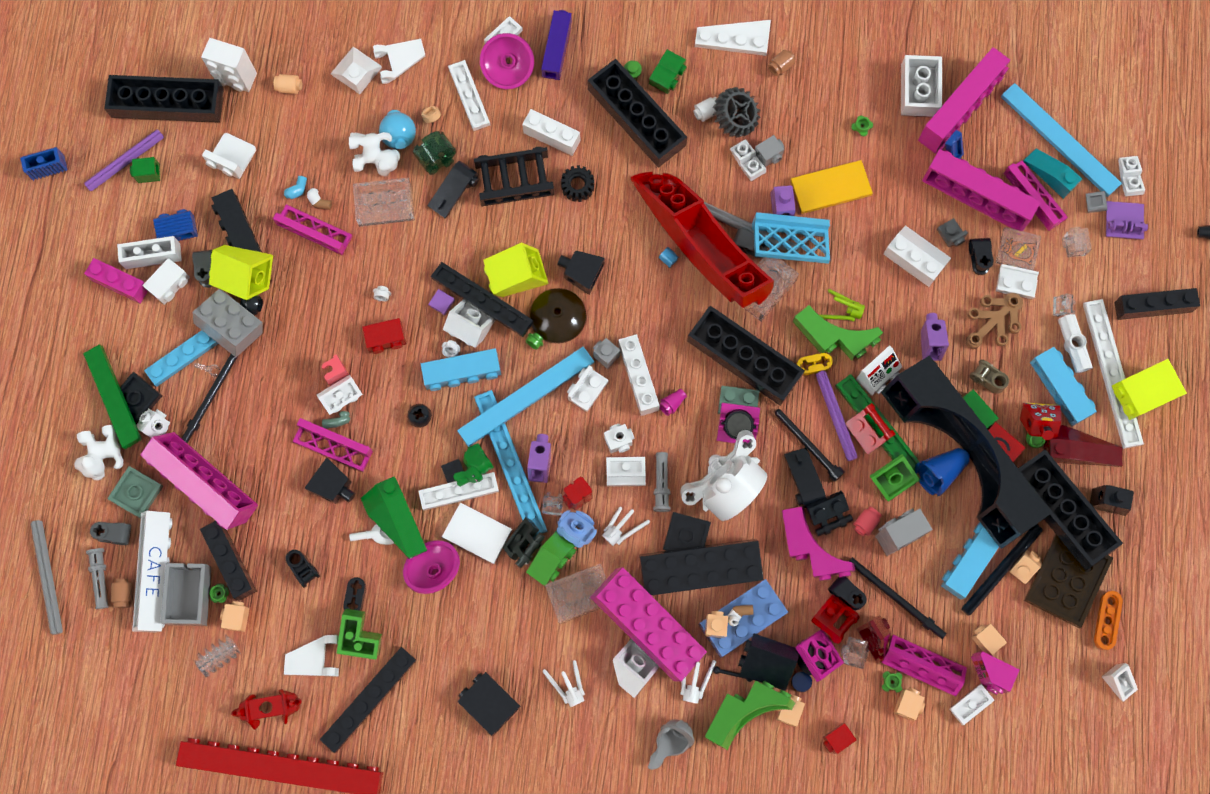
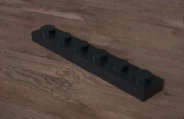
M443 262L439 264L431 275L434 281L524 337L534 323L531 318Z
M401 647L320 740L331 751L336 753L417 660Z

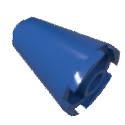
M956 448L920 461L915 465V473H919L920 476L919 483L929 494L942 495L970 462V456L966 450Z

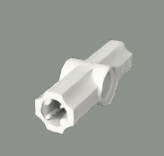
M1075 314L1059 318L1058 322L1065 340L1064 349L1070 355L1075 373L1092 369L1093 366L1086 349L1087 341L1085 336L1081 334ZM1072 340L1076 341L1079 347L1074 346Z

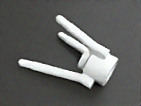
M619 507L608 526L603 530L602 536L612 546L616 543L620 545L623 540L649 524L650 520H646L620 537L622 532L619 529L634 513V510L631 509L615 527L613 524L622 510V507Z
M573 660L577 687H572L564 671L561 673L568 688L566 695L545 669L543 670L544 675L563 698L564 703H568L570 707L585 701L583 698L585 693L582 688L576 660Z
M715 660L712 661L700 690L696 686L700 662L696 663L692 685H687L686 689V677L682 680L680 695H683V701L698 704L699 699H702L703 692L716 664Z

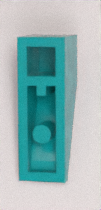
M1037 148L1023 160L1032 171L1063 199L1082 180L1068 165Z

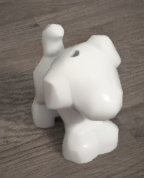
M350 133V149H356L359 145L363 146L362 154L354 155L355 159L352 161L354 172L362 171L367 163L375 164L377 172L381 176H388L391 171L397 168L400 153L396 149L380 150L381 140L392 141L390 133H369L366 135Z
M113 425L102 427V433L107 438L106 441H96L91 431H82L77 434L78 442L83 446H87L88 454L77 458L74 466L85 477L101 480L105 476V466L103 463L105 458L115 459V469H120L123 466L124 460L120 454V444L118 443V437Z

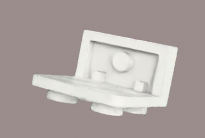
M224 133L213 153L205 149L202 157L206 161L205 164L213 169L217 168L227 176H234L240 179L255 154L256 147L231 134Z

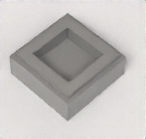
M1105 191L1086 194L1088 213L1107 211Z

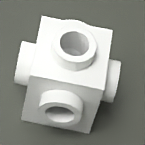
M148 409L140 416L136 426L138 430L152 438L165 434L170 422L165 419L167 415L158 409L155 412Z
M615 424L610 427V430L604 432V438L611 454L617 451L619 453L628 451L630 446H632V440L635 439L631 428L627 429L625 424Z

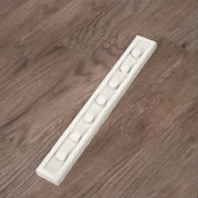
M1100 299L1083 303V308L1122 447L1126 449L1141 446L1144 443L1137 418L1128 419L1112 388V385L1124 380L1125 375L1104 301Z

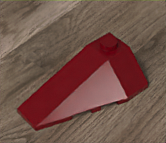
M1060 425L1058 437L1046 440L1044 444V450L1046 449L1056 463L1123 466L1122 447L1065 425Z
M880 615L856 628L876 663L884 661L890 637V631L888 630L890 626L887 620L881 618Z

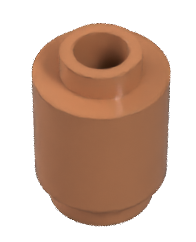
M787 50L781 51L770 61L768 65L769 71L774 76L785 73L795 64L794 54Z
M116 579L115 583H111V603H113V608H128L130 602H132V583H128V579Z

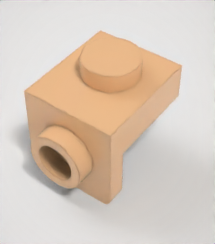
M1026 550L1023 556L1010 569V573L1026 584L1041 568V558L1035 552Z

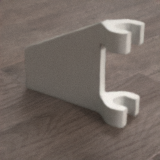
M421 39L387 46H373L375 58H381L387 54L392 71L384 70L380 72L382 84L395 80L425 57Z
M325 635L285 654L284 675L339 676V668L324 667L326 644H338L339 636Z

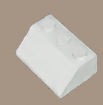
M906 225L892 240L883 254L928 287H930L951 259V257Z

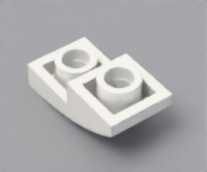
M746 139L730 148L737 163L750 181L766 173L765 166L757 158L756 151Z
M1138 156L1119 158V172L1124 195H1143L1145 187L1141 178L1142 168Z

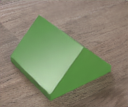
M903 454L870 475V478L888 502L920 481V478Z

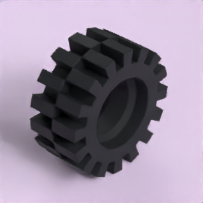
M577 165V168L571 166V170L567 168L565 173L562 174L561 188L564 196L567 195V198L569 200L572 198L574 202H576V199H579V202H582L583 198L587 200L588 195L591 196L592 191L594 192L593 174L591 175V171H587L584 166L580 168V165ZM574 178H581L584 180L585 185L582 189L577 190L572 188L571 181Z

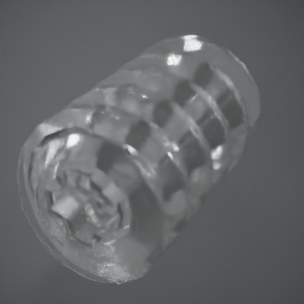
M225 635L226 642L218 639V647L212 643L211 652L205 648V656L197 653L198 660H195V664L205 677L210 676V671L215 673L217 667L222 668L224 666L223 661L230 663V657L236 659L237 652L241 654L236 643L228 635Z

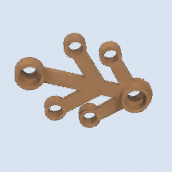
M1010 293L1005 298H992L990 295H985L980 301L984 308H988L991 305L1003 307L999 311H980L978 308H971L969 310L968 318L970 320L990 319L977 333H971L966 338V345L970 349H977L982 344V338L996 324L997 338L995 342L1000 347L1005 346L1008 343V337L1005 335L1004 316L1008 312L1010 313L1011 323L1008 326L1009 332L1016 334L1021 330V324L1018 322V310L1022 307L1023 300L1020 295ZM984 299H988L990 304H986ZM1011 299H1014L1016 304H1012ZM972 311L977 313L976 317L971 315ZM1012 325H1016L1018 330H1014ZM972 337H976L978 342H973ZM999 338H1004L1005 343H1001Z

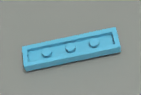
M201 330L144 371L157 387L218 343Z

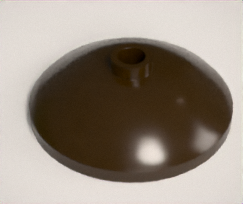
M562 288L547 290L540 294L531 306L530 318L534 321L532 328L535 333L539 334L547 342L558 344L569 342L576 338L585 326V306L582 300L572 291ZM557 309L561 311L558 315L554 313Z

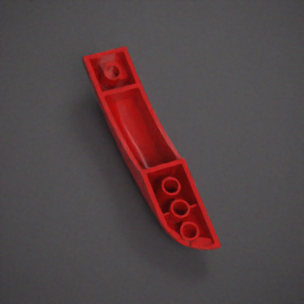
M645 172L631 177V181L668 235L691 263L730 302L736 301L742 308L753 302L759 305L766 300L773 289L774 280L736 245L711 214L701 197L679 178L668 173L660 175L653 174V172Z

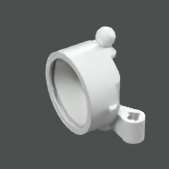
M749 430L739 432L732 452L727 456L712 455L708 461V474L700 481L686 483L681 487L682 501L686 505H694L703 498V510L706 512L709 509L719 520L726 521L739 514L756 498L766 483L767 473L758 465L760 460L757 457L748 456L756 447V440L752 432ZM744 439L750 440V442H749V443H747V442H744V443H743V440H744ZM689 492L691 494L693 492V495L687 496L686 493Z

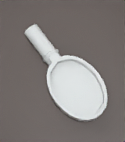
M377 524L374 525L371 531L366 530L365 532L349 534L350 541L372 538L376 543L382 545L394 544Z

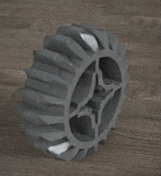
M738 87L728 88L725 92L720 93L719 97L715 100L716 104L712 107L716 110L713 113L717 117L715 122L720 124L718 129L723 128V134L729 133L730 137L735 136L736 138L753 132L755 130L754 127L759 124L757 121L761 118L757 114L760 112V109L756 107L758 103L754 102L755 96L750 97V91L745 92L744 88L738 89Z

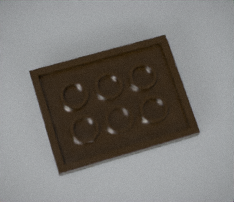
M1055 534L1041 564V568L1038 570L1024 601L1080 629L1113 557L1108 555L1085 571Z

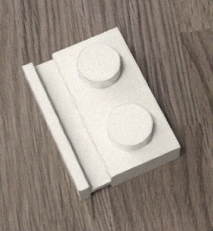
M1001 264L996 292L1005 294L1016 293L1023 298L1033 299L1035 297L1039 272Z
M606 457L607 487L646 486L645 457Z

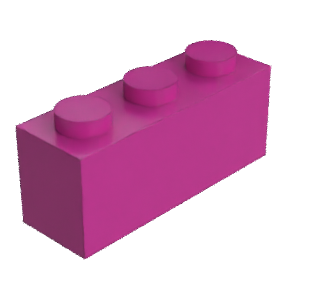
M93 258L84 273L91 281L141 304L148 292L142 286L144 284L142 280Z

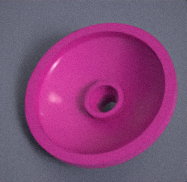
M502 33L490 38L483 46L480 54V67L483 75L492 85L501 89H514L523 85L531 76L534 68V55L531 47L523 38L511 33ZM508 57L512 58L511 64L507 63Z
M437 540L424 543L427 552L411 559L407 558L403 568V577L411 590L420 594L434 593L445 588L455 578L460 566L459 554L450 543Z

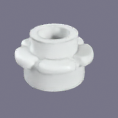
M378 286L373 289L374 299L383 302L388 301L391 292L385 286Z
M449 340L442 344V353L447 358L455 357L460 352V346L455 341Z

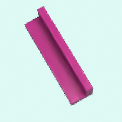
M1023 160L1007 167L1003 174L1013 186L1018 187L1023 193L1033 195L1037 200L1041 201L1035 214L1048 231L1068 218ZM1019 167L1025 172V175L1018 169ZM1030 183H1033L1036 186V190ZM1054 212H1057V214H1058L1061 218L1058 219V217L1054 214Z
M287 204L281 214L276 212L273 217L277 226L340 255H343L353 237L352 234ZM288 211L294 213L297 219L287 218ZM310 220L313 227L309 228L300 222ZM325 227L328 229L329 235H324L317 230ZM342 235L346 238L344 242L341 243L333 239V237Z
M302 418L299 419L297 423L299 429L293 440L294 443L364 472L373 452L370 447ZM303 431L311 433L313 440L308 442L300 441ZM323 439L328 440L330 447L324 450L319 449L317 442ZM342 446L346 449L347 455L338 457L334 449ZM357 454L365 456L361 466L353 463L352 456Z
M892 635L884 661H882L887 666L954 696H957L965 682L967 667L896 635ZM895 643L902 646L904 650L895 647ZM914 652L920 654L922 658L917 657ZM932 661L938 662L941 666L935 665ZM951 669L960 672V676L953 673Z

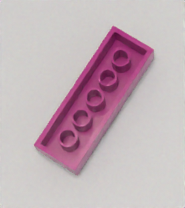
M992 47L925 125L918 141L934 153L939 149L943 150L946 141L954 131L960 130L961 125L969 120L973 111H976L981 106L984 98H987L992 93L995 85H999L1003 80L1004 75L1009 70L1007 66L1010 59Z
M939 149L922 179V182L1019 233L1032 220L1041 203L1035 196L1023 193L1018 187L1004 183L999 177L987 174L985 170L970 165L964 159L954 157L952 153L946 150Z
M174 432L152 437L141 453L147 464L155 467L162 477L170 480L176 489L185 493L191 502L200 506L206 515L211 516L220 527L226 530L247 523L258 507L256 502Z
M623 567L616 568L590 597L673 681L682 682L695 667L696 663L707 653Z

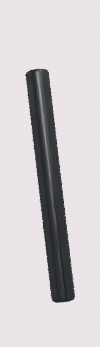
M1036 524L1028 530L961 609L966 615L969 616L976 610L1043 532L1039 525Z

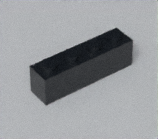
M233 189L211 197L214 202L211 205L212 209L221 218L218 221L219 225L228 234L225 237L228 245L262 252Z
M1197 288L1122 295L1114 302L1117 320L1192 313L1200 307Z
M217 521L201 528L200 531L233 598L240 601L257 592L228 531L220 527Z

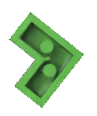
M556 531L541 546L526 573L546 586L550 580L554 582L560 574L558 569H562L577 550L574 549L573 543L567 541Z
M345 609L343 612L336 654L377 659L380 653L382 634L363 631L364 611Z

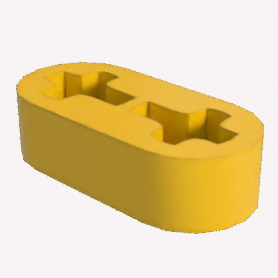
M820 353L802 357L796 365L800 367L803 362L806 365L812 364L803 373V375H811L820 371H828L832 366L833 359L827 353ZM821 358H824V361H828L826 367L823 364L816 365V363H819Z

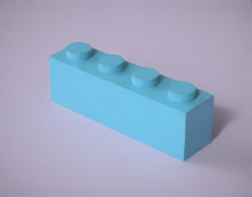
M1055 347L1038 355L1030 362L1057 405L1061 406V411L1071 426L1097 412L1094 402L1088 399L1084 393V387L1081 383L1077 382L1073 370L1065 364L1063 355Z
M496 348L420 363L424 385L430 391L440 390L444 386L457 387L460 383L464 382L472 384L479 382V379L483 378L492 380L501 375Z
M981 522L978 523L973 531L976 533L972 539L969 538L963 545L965 550L962 555L958 554L953 560L952 564H954L952 570H947L942 577L944 582L941 587L960 600L966 598L999 548Z

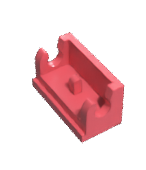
M337 354L321 366L322 369H326L328 366L333 368L330 373L324 376L330 386L349 375Z

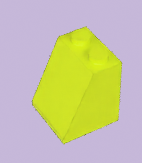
M519 243L483 260L485 265L484 271L489 278V288L493 295L505 297L549 284L539 250L527 244Z
M227 245L213 249L211 269L209 271V285L248 300L255 295L269 290L273 255Z
M1169 359L1112 385L1114 394L1121 403L1123 411L1129 420L1187 394Z

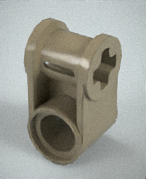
M980 360L978 362L979 366L970 374V378L992 393L999 394L1003 392L1009 384L1008 376L989 362ZM994 380H1000L1003 386H997Z

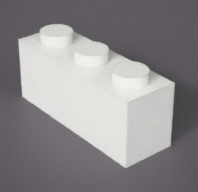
M530 109L522 124L524 134L573 156L581 141L579 131Z
M174 236L117 244L119 263L125 269L163 264L168 258L173 262L182 261L180 243Z

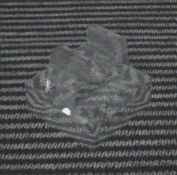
M1067 293L1053 297L1054 316L1060 317L1075 314L1073 310V304H1075L1073 295Z
M547 492L543 497L542 514L561 516L563 509L562 494L558 493V497L551 496V492Z

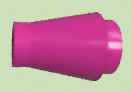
M678 389L676 392L661 399L659 403L660 410L667 416L674 414L687 397L686 393L682 389Z

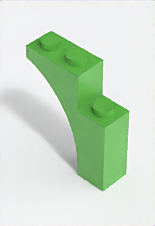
M810 305L793 319V323L820 353L828 352L830 354L839 346L851 361L856 357L860 359L867 353L865 349L870 345L872 347L876 346L881 341L880 337L883 334L879 327L862 331L837 327L820 317Z
M755 681L746 699L737 694L734 697L727 694L705 738L728 750L738 732L755 717L774 710H792L795 702L791 699L792 695L783 690H780V692L773 690L774 686L765 681L762 684Z

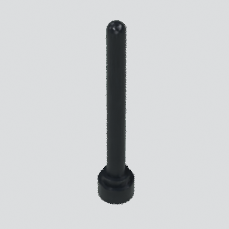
M775 410V415L828 470L829 478L833 482L837 481L845 471L840 466L833 465L782 410Z

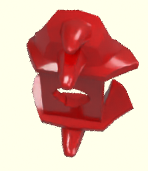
M283 689L279 690L280 695L254 699L256 696L252 694L239 704V708L233 710L231 715L240 717L241 721L248 722L254 730L260 725V720L256 719L282 715L284 724H287L288 717L299 710L302 700L295 693L283 691ZM268 701L272 704V710L270 713H264L260 711L259 706L263 702Z

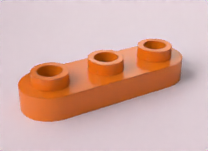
M1116 591L1105 592L1100 599L1094 643L1101 650L1112 649L1116 644L1123 604L1121 595ZM1108 598L1113 600L1112 605L1108 603ZM1105 617H1107L1110 620L1109 624L1105 623ZM1102 637L1106 638L1105 644L1101 641Z

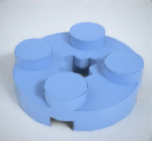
M567 510L558 521L557 533L573 543L575 547L581 548L583 545L589 544L597 533V529L593 526L595 523L584 512L576 511V513L570 512L571 510Z

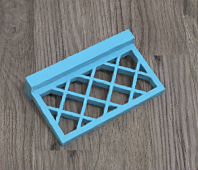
M756 212L752 222L755 256L829 264L828 229L830 227V220ZM759 230L767 231L769 234L764 237L759 233ZM777 232L785 233L788 236L782 239ZM795 234L804 235L806 238L801 241ZM772 236L779 242L775 246L768 241ZM814 236L823 237V241L819 243ZM790 238L797 243L793 248L786 242ZM810 240L815 247L810 249L804 243ZM764 243L770 250L761 251L759 246ZM783 245L788 252L781 253L777 248ZM801 247L807 253L801 255L796 250ZM820 249L825 257L818 256L814 252Z

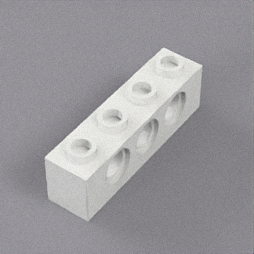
M637 334L619 339L618 346L640 416L659 411L660 405Z

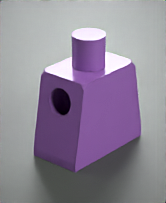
M793 186L773 187L770 192L772 213L777 215L786 213L788 214L787 216H795Z
M929 313L926 315V321L921 329L922 360L930 355L933 361H941L949 346L946 324L944 320H938L936 313Z
M538 434L537 440L531 442L527 467L528 481L548 483L551 443H548L549 436L546 434Z

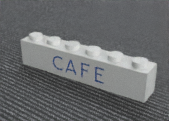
M145 511L141 513L132 632L156 633L161 632L165 624H161L165 565L170 562L169 557H167V551L171 545L169 530L172 527V518H170V513Z

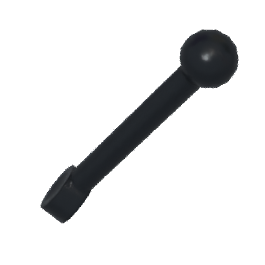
M718 666L713 668L715 674L722 673L744 678L748 682L753 681L752 679L740 676V673L723 670Z

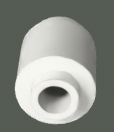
M710 97L694 106L695 110H693V113L697 120L704 122L714 116L713 113L716 110L712 107L716 104V97Z

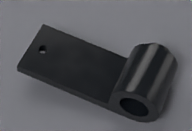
M458 161L427 206L446 219L465 189L477 185L479 174L462 161Z
M807 448L784 454L798 488V494L795 495L798 506L801 505L803 508H806V506L825 498V491Z

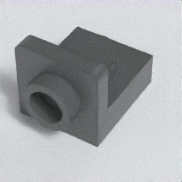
M954 218L937 228V231L948 247L953 245L957 247L966 241L967 230L962 231Z

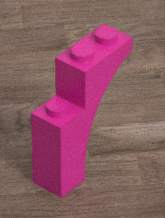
M803 507L782 510L790 557L800 561L808 559L807 556L810 555L813 576L819 578V581L830 580L832 575L838 574L839 578L851 576L850 572H855L854 563L837 559L820 547L809 530Z

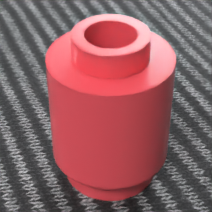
M872 507L864 509L853 523L855 526L854 530L861 536H869L880 523L882 515Z

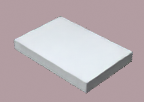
M460 503L442 538L495 564L512 529Z

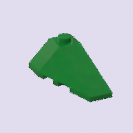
M395 476L377 483L360 498L368 517L380 527L408 559L427 552Z

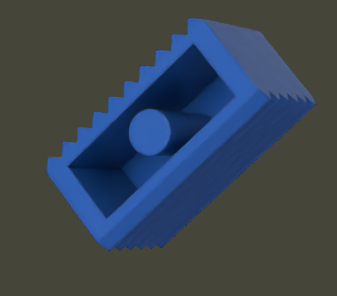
M57 147L20 157L23 172L33 181L68 170L65 156Z
M185 209L178 210L177 214L159 215L158 218L153 219L156 238L174 236L180 241L197 237L198 233L194 215L190 210Z

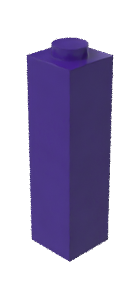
M565 10L553 11L541 68L543 78L560 80L572 24V13H568Z

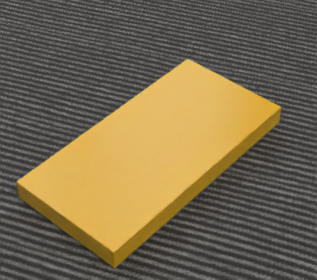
M862 160L794 177L790 180L801 214L869 197L873 194Z

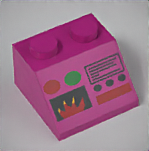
M983 651L972 654L971 658L980 682L987 687L986 690L997 695L998 693L1003 694L1011 691L1020 669Z

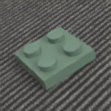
M129 466L107 499L141 519V513L148 511L163 485Z

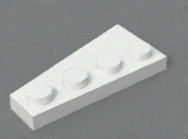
M771 20L697 27L695 47L766 56Z

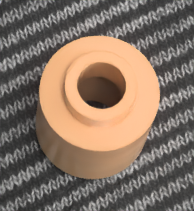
M280 74L274 77V90L279 91V93L298 94L299 90L302 89V80L299 79L298 75Z

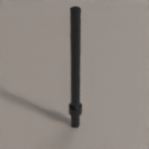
M232 354L228 357L192 420H189L188 428L181 438L186 443L189 442L194 431L197 432L201 419L235 363L237 357Z
M853 557L849 560V562L854 563L855 570L922 623L921 626L926 630L930 629L941 639L946 636L947 633L938 627L932 618H927Z

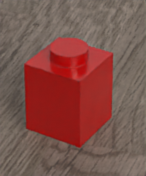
M845 723L840 724L823 736L825 740L823 745L829 753L833 752L834 754L840 753L857 741Z

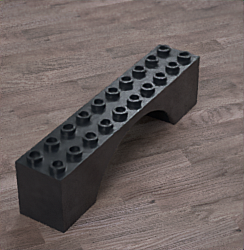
M930 355L898 374L881 391L882 395L904 423H921L939 429L953 438L968 452L978 472L982 490L981 506L977 519L1000 549L1052 513L1047 504L1026 480L1022 472L1012 462Z

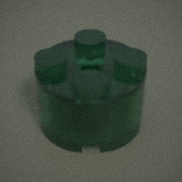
M439 131L422 139L423 143L420 146L416 145L413 149L414 156L430 175L435 174L443 166H450L454 162L453 157L456 154L455 147L446 135Z

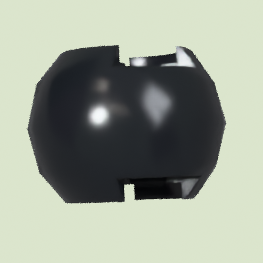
M255 295L248 300L241 298L240 305L255 316L258 312H261L263 299L259 295Z
M424 404L413 405L407 414L409 423L418 428L428 425L432 416L431 410ZM420 412H422L424 417H420L417 420V417L415 415L420 414Z

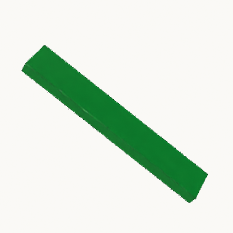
M99 344L83 354L122 448L127 449L141 441L142 438L105 350Z
M852 374L835 385L856 414L871 403L874 404ZM874 404L877 413L889 429L893 430L896 434L881 446L892 460L903 454L915 471V465L920 461ZM869 414L865 417L878 435L883 437V432Z

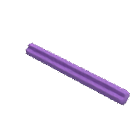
M158 129L153 131L84 183L90 191H93L131 163L132 159H136L164 138L162 133Z
M820 371L816 373V378L847 461L855 460L858 456L826 371Z

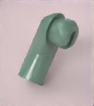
M341 411L339 418L323 419L322 427L329 429L345 425L350 422V413L348 411Z

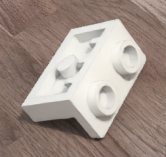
M590 365L587 369L583 368L578 375L580 379L576 384L573 383L567 391L568 400L588 412L609 382L608 379L594 371Z
M349 374L318 393L317 397L329 415L340 411L348 403L356 401L363 394Z

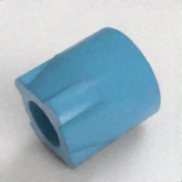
M667 247L658 258L670 268L679 257L673 250Z

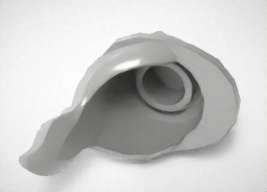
M673 719L661 727V731L656 739L657 749L650 756L648 769L654 770L659 768L667 756L680 755L694 744L695 739L688 723L683 720Z

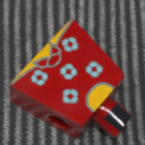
M1023 403L1020 421L1031 436L1042 437L1044 440L1058 437L1061 425V406Z

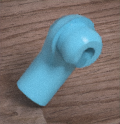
M298 176L296 185L285 189L284 196L288 199H295L303 195L307 178Z

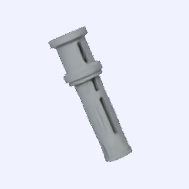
M666 452L656 453V489L653 491V495H655L653 511L655 512L671 511V507H669L671 491L668 489V453Z
M104 548L86 551L90 564L88 571L92 573L95 609L109 608L104 571L107 568L103 559Z

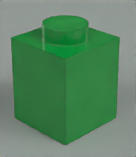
M155 157L132 159V166H130L131 177L138 183L160 181V164Z

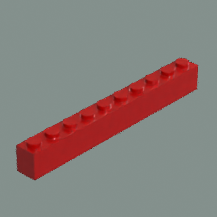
M188 738V741L180 742L176 766L350 794H380L384 773L378 771L379 767L367 766L366 769H360L359 764L347 763L346 766H341L339 761L328 759L326 763L319 762V758L307 756V760L299 759L297 754L287 753V757L279 756L277 751L267 750V754L259 753L260 749L247 747V751L239 750V745L228 744L227 748L219 747V742L208 741L207 744H200V739Z

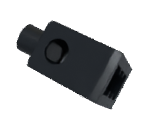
M575 251L571 259L561 255L557 265L566 269L564 278L590 295L604 267L605 258Z
M328 458L324 460L305 486V489L310 493L334 504L340 498L349 503L355 496V493L348 489L351 480Z
M1110 485L1096 487L1091 491L1090 504L1094 509L1126 516L1131 511L1134 491Z

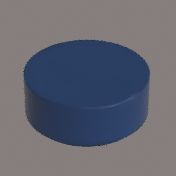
M798 672L793 675L791 684L796 691L805 692L810 689L812 679L810 675Z

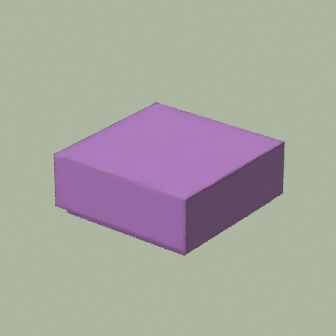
M438 289L428 305L441 314L446 315L455 299Z

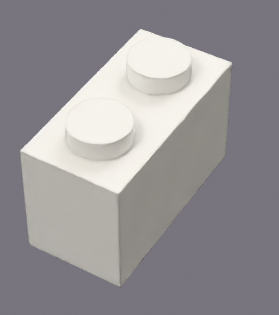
M168 258L142 286L165 305L174 298L175 293L187 284L190 277Z

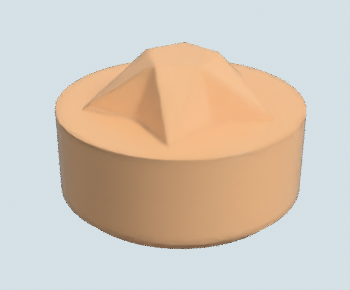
M430 106L423 110L421 116L424 122L431 123L438 120L441 113L438 107Z

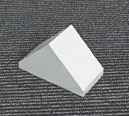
M1127 663L1116 664L1102 676L1121 701H1125L1138 690Z

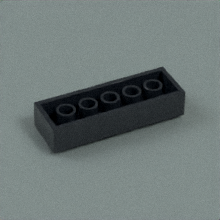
M616 58L587 80L588 91L658 168L686 146L687 136Z
M109 75L104 109L111 118L220 123L224 88L219 79Z
M711 305L688 334L687 342L780 406L805 372L804 369Z
M1046 449L1018 468L1052 513L1044 518V520L1085 571L1123 544Z
M757 539L639 554L643 588L650 595L764 580L759 541Z

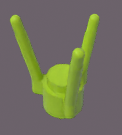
M828 289L829 293L836 296L834 297L835 301L847 305L846 313L849 316L819 315L823 319L849 320L853 322L855 318L861 319L865 305Z

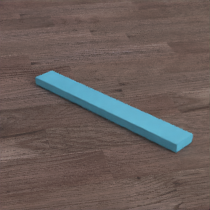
M1014 83L1001 95V98L1091 183L1100 191H1105L1106 197L1122 184L1017 84Z
M583 346L458 429L457 432L466 445L470 447L579 374L583 368L586 369L589 365L594 364V360Z
M492 390L474 397L481 414L497 404ZM504 423L489 433L493 447L522 521L527 517L539 529L537 534L539 532L542 534L548 531Z

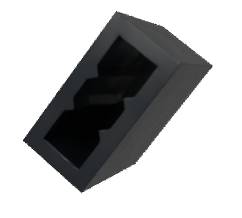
M754 633L751 641H746L744 647L746 654L740 657L738 666L741 667L739 675L761 683L763 681L768 682L775 688L786 691L798 661V651L795 647Z
M487 672L484 674L479 673L473 679V686L470 689L466 687L458 695L460 699L457 702L491 736H494L521 706Z

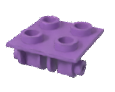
M1106 201V237L1143 240L1144 231L1148 229V224L1144 223V204Z

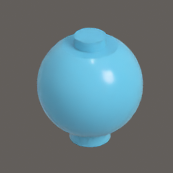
M391 110L382 119L379 126V134L385 132L390 133L392 136L391 142L385 139L382 140L386 146L392 149H404L413 142L416 135V127L408 115L398 110Z

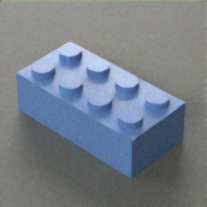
M766 579L718 610L724 612V616H727L734 606L753 605V615H743L737 626H730L728 623L726 638L707 637L720 658L752 638L754 633L758 634L788 613ZM706 619L699 623V627L704 634Z

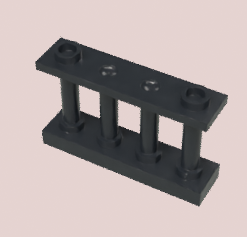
M535 147L532 150L494 156L481 155L475 158V168H481L484 184L483 193H479L481 206L553 196V182H548L546 179L543 161L544 158H548L547 147ZM536 160L539 176L538 184H528L525 161ZM518 163L520 187H510L507 164ZM488 167H500L503 186L501 190H492Z

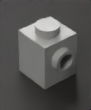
M773 135L755 147L756 156L765 167L771 163L776 164L783 158L784 145L780 139L777 140Z
M607 338L603 341H598L593 347V357L606 369L620 357V349Z

